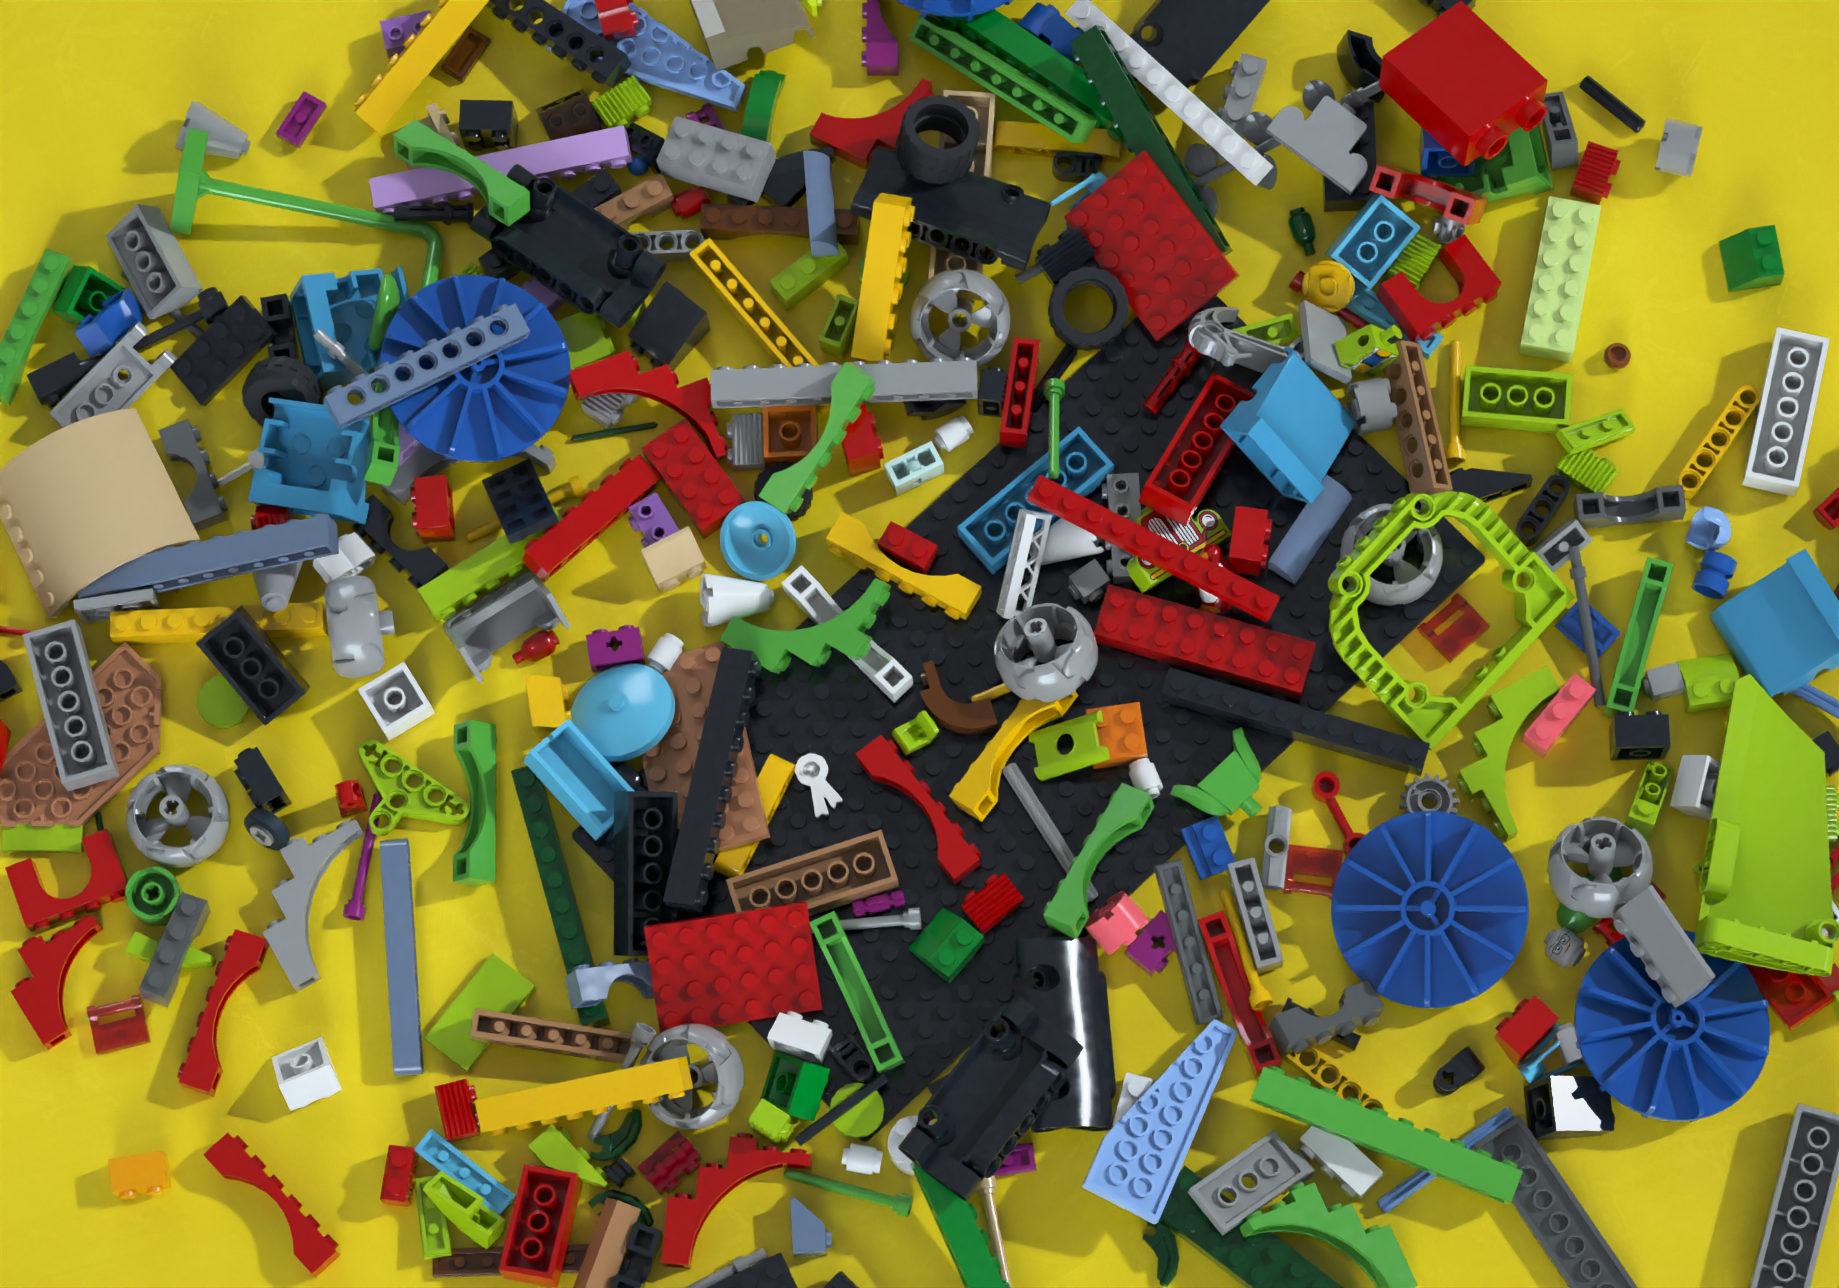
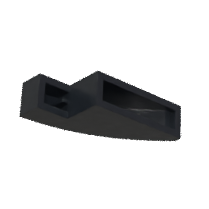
M831 147L803 150L821 152L830 158L831 164L836 160L835 150ZM803 151L776 159L760 195L770 205L774 207H793L806 193ZM727 194L730 205L753 206L756 203Z

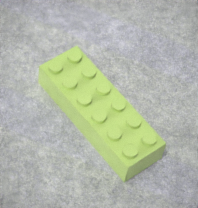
M1549 196L1518 353L1571 363L1599 221L1600 205Z

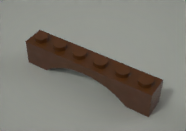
M701 204L700 231L704 239L731 240L755 235H785L810 238L807 208ZM835 209L838 243L840 245H858L859 216L850 214V209Z

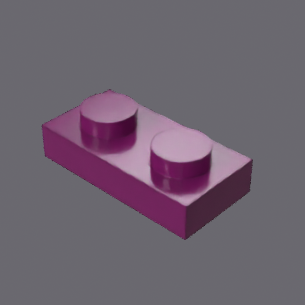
M303 91L277 130V136L300 148L325 111L326 103Z

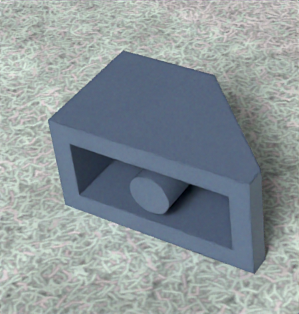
M790 1198L794 1257L827 1255V1248L832 1247L831 1231H826L825 1224L796 1198Z

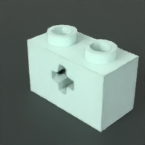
M932 441L885 463L884 469L896 495L899 496L943 474L944 464Z

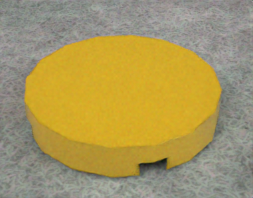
M1322 260L1313 264L1305 273L1302 281V292L1305 299L1307 297L1310 303L1330 313H1334L1344 308L1352 300L1355 292V282L1350 271L1343 264L1333 260Z

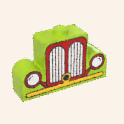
M1145 507L1141 511L1143 515L1134 521V523L1197 555L1201 553L1202 548L1207 544L1219 546L1232 535L1221 517L1210 509L1202 510L1194 519L1191 517L1186 527L1149 507ZM1135 555L1127 564V571L1142 593L1172 575Z

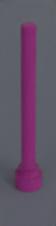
M378 793L373 794L369 817L382 801ZM377 817L373 822L377 828L380 817ZM369 818L352 898L348 900V904L344 905L342 915L347 919L363 921L366 909L362 899L376 837L370 830Z

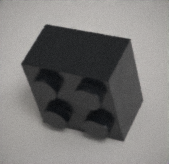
M460 100L459 131L465 148L472 151H482L484 148H494L497 151L517 148L518 117L513 101Z
M1625 711L1614 716L1609 727L1610 761L1665 759L1670 748L1669 714H1662L1661 711H1648L1645 715H1634V712Z

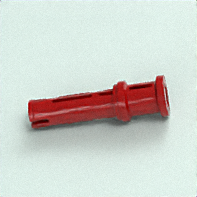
M1186 340L1184 343L1185 347L1177 358L1171 360V368L1142 404L1153 415L1157 413L1158 409L1182 378L1190 376L1192 373L1191 369L1198 359L1205 356L1191 346L1189 340ZM1191 354L1190 358L1185 362V359ZM1170 381V384L1168 385V387L1165 389V391L1162 393V395L1158 398L1157 396L1159 395V393H1160V392L1162 391V389L1166 386V384Z

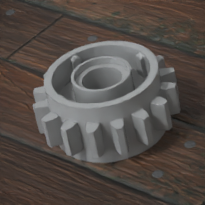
M1427 773L1424 779H1419L1415 776L1413 785L1410 783L1405 785L1408 793L1401 792L1400 798L1405 800L1399 803V809L1405 810L1402 815L1421 811H1438L1457 815L1458 810L1452 807L1459 802L1458 798H1453L1456 789H1449V781H1440L1439 775L1429 778ZM1426 798H1430L1435 801L1436 807L1427 809L1421 802Z

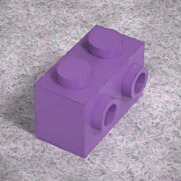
M430 10L380 21L389 59L395 53L400 55L405 49L403 43L412 33L416 35L422 27L419 24L428 13L431 14Z
M656 492L628 508L631 516L627 519L635 532L640 530L644 538L641 539L644 548L679 531Z

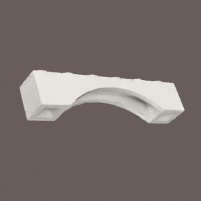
M802 565L782 582L784 593L816 625L827 622L843 612L820 583ZM871 640V648L864 658L861 657L859 661L850 659L895 703L913 686V678L892 656Z

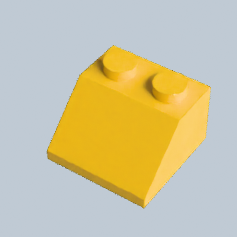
M525 675L532 728L537 739L543 740L549 737L567 719L572 721L571 710L566 711L565 701H570L568 686L562 684L560 677Z

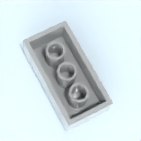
M675 116L656 161L661 174L664 176L758 202L776 161V155L772 143Z

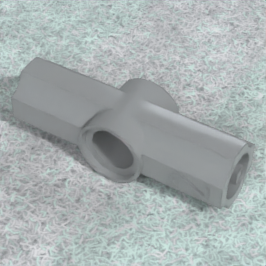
M1269 806L1261 874L1262 887L1267 890H1284L1292 809L1285 806ZM1272 843H1279L1283 846L1284 850L1281 853H1273L1270 851L1269 846Z

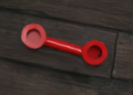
M1328 771L1320 772L1312 783V795L1319 802L1326 803L1345 838L1342 850L1347 857L1352 848L1365 835L1352 831L1335 799L1340 788L1337 776Z

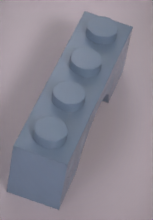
M633 958L614 965L613 961H608L592 968L589 967V964L574 967L573 972L565 977L572 1009L597 1006L607 998L609 987L613 982L631 984L641 992L645 1000L654 999L649 959L639 962L638 958Z

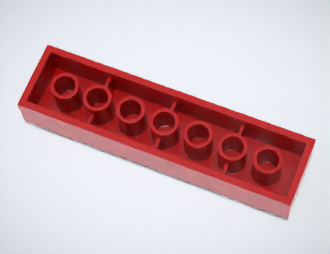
M1108 584L1094 630L1096 643L1299 701L1301 700L1316 647V642L1111 584Z

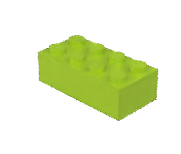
M1466 365L1463 379L1460 426L1556 434L1559 429L1569 426L1573 374Z

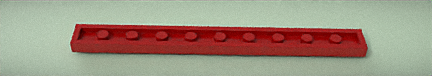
M1039 475L1027 498V501L1267 623L1280 599V596L1042 475Z

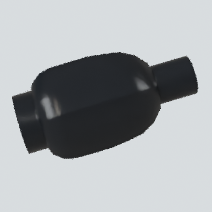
M617 761L610 763L634 791H649L643 785L642 775L631 765L625 762L618 763Z

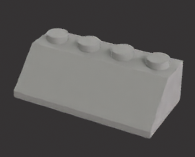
M137 204L105 236L149 319H155L188 305L203 290L172 231H170V227L159 207Z
M1652 885L1618 909L1612 917L1617 931L1625 935L1630 942V949L1633 954L1641 958L1646 965L1645 969L1649 977L1657 981L1662 988L1663 997L1667 1002L1672 1003L1675 1008L1701 993L1716 977Z

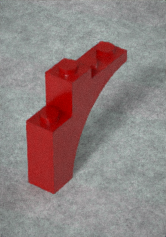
M922 78L917 87L902 102L877 115L863 118H840L821 112L809 134L811 144L819 148L831 147L835 150L836 156L866 170L877 146L896 151V141L905 111L916 100L926 98V96H934L932 82Z
M93 915L81 917L74 923V927L65 932L63 930L54 934L49 943L41 935L37 938L34 936L22 943L23 947L18 949L19 954L34 977L19 981L15 985L16 988L10 992L48 1050L72 1036L64 1014V986L69 969L79 951L94 935L103 930Z

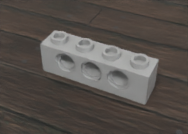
M1254 857L1228 864V877L1257 974L1282 968L1284 960Z

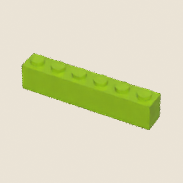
M552 505L558 520L561 521V516L559 515L555 507ZM544 530L512 544L509 543L507 536L504 535L417 589L421 599L436 622L452 618L459 608L464 605L466 607L471 606L478 601L480 595L487 591L489 593L493 592L502 585L501 582L509 577L511 579L516 578L522 574L524 568L527 567L522 561L525 553L524 547L533 538L538 540L542 537Z

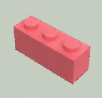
M1574 673L1524 733L1522 742L1544 758L1593 699L1596 689Z

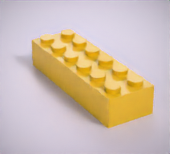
M880 193L873 203L851 357L880 361L884 360L886 355L890 356L891 350L894 349L896 335L892 334V330H894L895 325L898 323L900 309H896V304H898L899 299L902 297L904 286L903 283L899 282L902 274H905L907 267V258L903 257L906 252V248H909L911 232H908L907 229L910 226V222H913L915 206H911L912 198Z

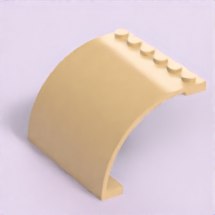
M136 408L99 414L63 427L23 450L0 470V518L48 618H57L69 606L70 600L78 592L113 569L147 553L161 550L164 547H179L186 545L188 542L200 540Z

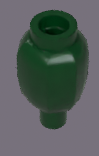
M1304 207L1291 210L1289 212L1288 224L1295 242L1303 246L1306 256L1315 254L1313 242L1316 238V231L1311 215L1305 212Z

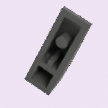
M1563 91L1547 93L1543 103L1547 107V113L1541 123L1551 167L1555 169L1578 165V140Z

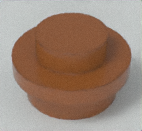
M1621 343L1609 345L1604 352L1605 363L1613 369L1626 367L1631 358L1629 349Z

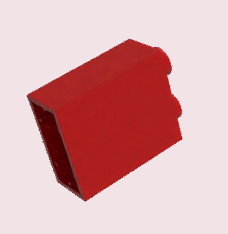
M1462 1L1383 55L1379 87L1464 167L1481 155L1486 160L1495 157L1507 144L1508 135L1519 127L1526 132L1534 129L1547 113V107L1543 103L1548 80Z

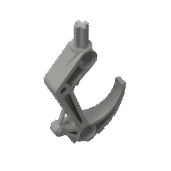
M1214 307L1205 309L1192 318L1188 327V339L1191 346L1198 352L1219 360L1226 367L1237 363L1264 373L1272 363L1279 364L1288 357L1283 351L1285 347H1291L1305 362L1302 335L1289 346L1282 347L1224 328L1221 325L1222 322H1235L1239 312L1238 308Z

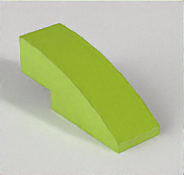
M135 931L125 951L134 958L150 963L159 942ZM190 946L181 969L212 967L216 961L211 955Z
M441 1170L424 1186L423 1191L441 1212L461 1231L485 1249H488L504 1233L505 1219L484 1206L483 1197Z

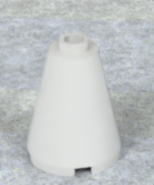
M1060 518L1049 527L1041 565L1100 554L1105 551L1104 546L1099 547L1098 545L1103 540ZM1031 542V547L1029 548V554L1032 558L1037 550L1033 542Z
M702 574L703 577L700 579V604H703V609L706 611V613H701V617L705 627L730 622L733 616L741 619L768 611L769 606L774 604L773 589H769L767 584L713 574Z

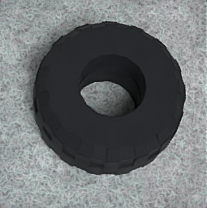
M274 356L257 362L251 369L242 388V401L253 420L255 419L263 427L265 418L272 419L274 416V405L268 402L269 397L322 405L324 392L319 378L309 366L287 356Z

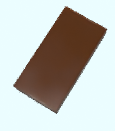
M468 26L441 65V71L463 83L491 43L490 38Z

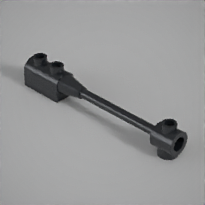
M216 287L200 292L197 296L199 299L197 304L200 310L144 336L133 348L139 351L203 319L206 320L208 325L213 324L229 307L222 292H218ZM75 352L27 374L41 405L47 404L49 408H53L62 399V396L66 395L105 354L80 361Z

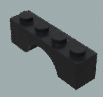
M373 494L365 501L369 504L365 525L353 523V530L357 531L362 538L366 535L372 541L371 547L378 554L382 555L385 553L391 559L389 561L390 565L397 572L400 573L403 570L409 576L408 582L415 589H419L449 570L447 564L429 547L411 551L395 545L390 535L391 526L394 521L392 512Z

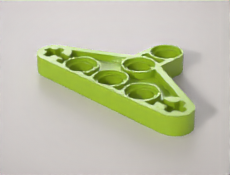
M368 739L360 744V761L382 800L369 817V827L375 835H388L402 817L451 825H461L467 821L469 806L461 797L380 742ZM373 748L375 749L376 756L382 759L380 767L376 766L379 764L377 757L374 755L366 756V749L369 751ZM388 762H396L400 765V769L395 773H389L385 770V765ZM416 776L422 782L420 786L411 788L406 784V781L409 777ZM439 791L442 793L443 798L440 802L433 803L428 799L429 793ZM393 797H402L405 800V804L400 808L392 807L390 801ZM449 806L456 810L461 807L462 815L457 813L453 816L452 809ZM380 816L386 817L389 820V824L385 828H377L373 823L374 820Z

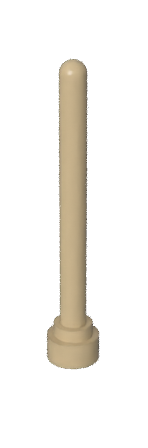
M995 1176L985 1177L975 1191L979 1192V1196L983 1198L993 1252L1001 1265V1270L998 1272L1002 1281L1007 1280L1012 1288L993 1196L996 1193Z

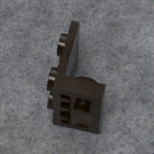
M584 89L535 109L550 141L602 130Z

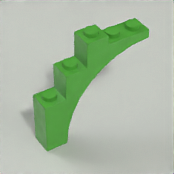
M875 578L865 593L846 611L827 622L811 628L792 631L769 630L754 626L733 616L720 640L734 649L753 651L760 660L761 666L777 674H780L781 671L786 670L789 666L792 653L810 665L820 667L821 664H825L829 659L832 646L850 658L859 661L861 657L864 658L871 648L870 642L872 637L864 632L874 624L876 620L875 613L879 606H883L887 602L891 586Z
M1301 1182L1288 1189L1290 1193L1282 1199L1283 1202L1269 1208L1270 1212L1262 1214L1260 1210L1246 1217L1247 1221L1239 1227L1244 1238L1263 1232L1284 1231L1304 1234L1322 1240L1342 1251L1359 1265L1376 1288H1415L1418 1286L1390 1225L1380 1228L1377 1224L1364 1230L1353 1204L1342 1207L1341 1203L1327 1209L1315 1182L1306 1186Z

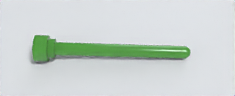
M1058 378L1048 379L1044 383V396L1049 401L1048 475L1051 479H1057L1059 476L1060 400L1065 395V383Z
M787 1168L784 1171L786 1179L892 1207L893 1211H897V1215L908 1217L913 1204L914 1196L902 1193V1195L896 1194L894 1197Z

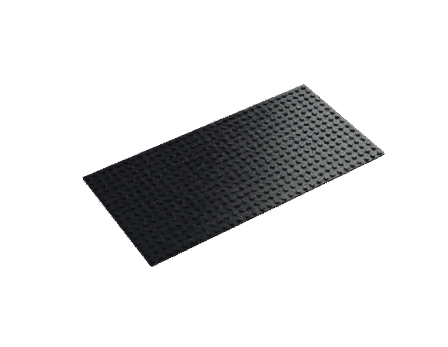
M1216 295L1160 341L1154 339L1137 316L1121 331L1113 342L1104 346L1065 382V395L1060 400L1059 442L1079 426L1114 464V474L1139 473L1141 496L1146 481L1207 383L1214 363L1217 360L1207 355L1199 358L1192 367L1190 376L1182 378L1155 415L1148 412L1142 404L1171 368V360L1177 358L1184 349V343L1186 340H1189L1188 327L1192 318L1205 309L1228 306ZM1238 316L1235 322L1221 323L1224 328L1230 330L1247 326ZM1191 354L1188 355V357L1185 359V362H1187ZM1170 381L1166 384V386H1165V387L1162 389V391L1159 393V395L1157 396L1158 398L1162 395V393H1163V392L1165 391V389L1168 387V385L1170 384ZM1047 399L1040 405L1038 410L1031 413L1026 449L1000 446L998 443L906 527L909 531L938 546V556L927 575L947 576L959 574L980 585L982 594L967 620L960 617L957 620L944 612V608L938 605L932 607L923 602L920 595L914 592L908 594L898 587L899 584L889 580V582H886L891 586L889 590L890 596L883 606H879L875 613L876 620L869 629H866L864 633L871 636L872 641L892 656L912 676L913 686L894 703L847 655L833 646L830 648L831 655L825 664H821L820 667L810 665L792 653L790 655L791 662L786 670L777 674L761 666L760 675L756 677L754 683L755 698L749 705L750 718L746 731L757 778L770 754L796 765L799 758L809 753H814L825 759L828 765L826 781L840 795L843 802L837 803L836 808L832 809L827 799L824 798L829 815H821L819 818H816L811 787L801 784L794 772L768 824L770 838L760 840L744 874L882 830L898 878L899 887L870 897L883 894L889 896L891 892L902 891L905 905L898 908L891 906L889 910L872 914L866 912L864 916L855 917L852 903L809 916V921L818 919L832 911H835L839 920L902 915L903 912L908 911V908H920L921 929L910 930V928H905L904 925L845 931L905 1063L883 1073L887 1077L888 1082L877 1089L883 1100L885 1110L883 1122L872 1134L859 1138L864 1143L871 1140L973 1044L980 1035L984 1023H986L994 1011L1010 1003L1014 997L1013 976L1017 973L1018 969H1021L1017 967L1015 942L1030 938L1069 937L1048 928L1044 918L1046 904L1048 901L1053 900L1057 893L1059 882L1061 879H1065L1067 874L1003 772L998 788V802L982 822L959 809L949 797L954 786L961 781L969 770L970 765L984 751L986 744L994 738L1003 722L1010 717L1022 698L1011 691L991 700L998 723V730L979 735L959 734L944 728L935 721L939 732L932 742L908 755L904 754L891 735L895 728L915 719L919 712L926 711L920 696V691L929 689V687L923 688L919 674L924 672L923 663L934 662L943 692L950 699L958 703H972L971 696L1004 683L995 664L994 648L998 633L1004 624L1010 620L1001 617L996 612L1007 563L992 574L959 538L957 527L1049 451V401ZM1354 429L1350 432L1326 475L1340 483L1351 494L1352 500L1295 585L1268 569V562L1307 502L1283 496L1236 444L1192 516V519H1194L1202 510H1213L1221 517L1232 533L1236 506L1268 510L1267 519H1272L1270 541L1269 543L1264 542V544L1269 545L1266 568H1260L1259 576L1235 574L1280 596V599L1268 623L1233 605L1230 610L1218 613L1217 615L1316 642L1314 656L1300 701L1097 643V666L1090 679L1084 681L1076 689L1078 697L1062 717L1049 721L1034 730L1037 731L1086 715V709L1140 702L1147 758H1149L1150 763H1154L1163 789L1159 791L1160 795L1152 799L1154 809L1143 828L1117 842L1097 864L1090 881L1098 892V896L1093 901L1087 903L1089 916L1098 907L1100 909L1107 904L1105 901L1120 891H1125L1129 896L1132 895L1155 873L1153 866L1166 863L1181 849L1185 843L1179 830L1215 816L1205 813L1183 799L1169 794L1174 785H1188L1197 788V785L1234 751L1232 744L1233 730L1242 727L1244 736L1260 765L1261 773L1296 741L1161 701L1162 690L1169 667L1324 713L1361 680L1343 661L1333 645L1331 632L1329 631V604L1333 594L1329 590L1328 580L1337 568L1336 564L1340 560L1342 539L1351 521L1367 508L1383 503L1393 504L1397 499L1405 497L1411 492L1408 481L1363 437L1357 435ZM1100 485L1086 498L1108 509L1107 499H1102V486ZM1418 500L1415 504V508L1420 511L1421 503ZM1141 504V511L1147 506ZM1444 516L1434 525L1442 539L1443 561L1439 575L1431 589L1419 599L1404 605L1385 606L1365 599L1357 607L1360 629L1369 644L1382 658L1393 650L1485 563L1484 555ZM1232 535L1218 546L1227 561L1229 560ZM1415 535L1405 546L1403 560L1420 570L1424 560V550L1422 544L1417 542V535ZM1102 539V540H1103L1102 542L1098 543L1099 547H1100V546H1104V547H1105V540H1104V539ZM1105 550L1100 554L1041 565L1031 606L1042 603L1058 604L1065 609L1070 606L1087 619L1094 632L1105 594L1094 603L1089 601L1083 604L1080 598L1075 600L1067 588L1069 586V576L1094 559H1096L1107 574L1106 560H1111V550ZM1028 553L1027 560H1029V559L1031 558V556H1030L1029 553ZM889 558L890 560H892L893 562H895V563H896L897 565H899L900 567H903V568H905V569H907V570H910V571H912V572H915V571H913L912 569H910V568H908V567H906V566H904V565H902V564L896 562L895 560ZM1383 562L1370 575L1376 581L1385 584H1392V581H1395L1393 566H1387ZM868 567L860 569L831 598L844 612L865 593L875 578H880L875 575V571ZM1027 568L1024 570L1021 586L1030 580L1031 574ZM1171 575L1143 593L1199 610L1202 605L1201 598L1195 593L1194 586L1174 575ZM1108 576L1111 585L1142 593L1135 583L1113 584L1112 576ZM1344 578L1342 587L1346 590L1349 582ZM1021 593L1018 596L1016 610L1023 611L1025 602ZM808 617L795 630L816 626V624ZM1054 640L1057 647L1074 642L1073 640ZM1031 650L1026 653L1021 661L1034 657L1033 651ZM1037 661V663H1036L1035 666H1037V665H1042V664H1046V663H1042V662ZM1063 734L1058 739L1057 749L1063 755L1070 753L1074 746V740L1070 734ZM882 735L885 740L890 738L899 750L896 753L902 761L905 759L909 761L915 770L913 775L918 782L923 780L932 791L929 794L935 803L939 800L948 811L946 817L951 823L956 821L965 833L962 836L968 844L972 842L980 851L981 856L979 859L981 866L957 884L951 881L938 864L936 834L923 809L901 790L873 781L856 760L855 754L878 736ZM1029 735L1015 748L1005 765L1006 767L1008 764L1016 763L1075 857L1079 856L1082 851L1085 838L1094 831L1098 816L1107 809L1112 793L1118 790L1121 783L1134 787L1129 776L1130 764L1094 769L1093 765L1041 781L1034 771V768L1038 767L1035 744L1029 742ZM643 768L639 771V773L642 775L643 785L648 788L646 775ZM580 825L572 833V838L614 882V853L609 850L611 844L606 841L610 829L595 841ZM715 854L713 864L715 863L718 854ZM714 871L713 878L708 881V901L702 907L701 914L677 911V921L736 912L726 879H729V877ZM1004 873L1024 897V903L983 934L985 942L983 946L949 984L911 953L908 948L942 908L964 919L975 928L961 911V905L964 904L962 899L974 890L976 893L981 891L985 887L984 882L992 875L996 874L999 877ZM1085 926L1078 937L1086 938L1090 934ZM812 933L822 1010L798 1014L803 1016L802 1020L811 1023L813 1020H819L829 1025L828 1028L832 1029L833 1033L829 1046L834 1047L850 1031L872 1060L839 984L815 934ZM777 1017L747 1021L769 1044L767 1037ZM827 1050L822 1066L829 1068L830 1071L828 1083L824 1088L821 1100L830 1108L831 1099L835 1093L843 1086L856 1082ZM864 1064L859 1065L855 1073L860 1076L865 1075L869 1072L870 1067ZM875 1067V1073H876L875 1077L880 1074V1073L877 1071L876 1067Z

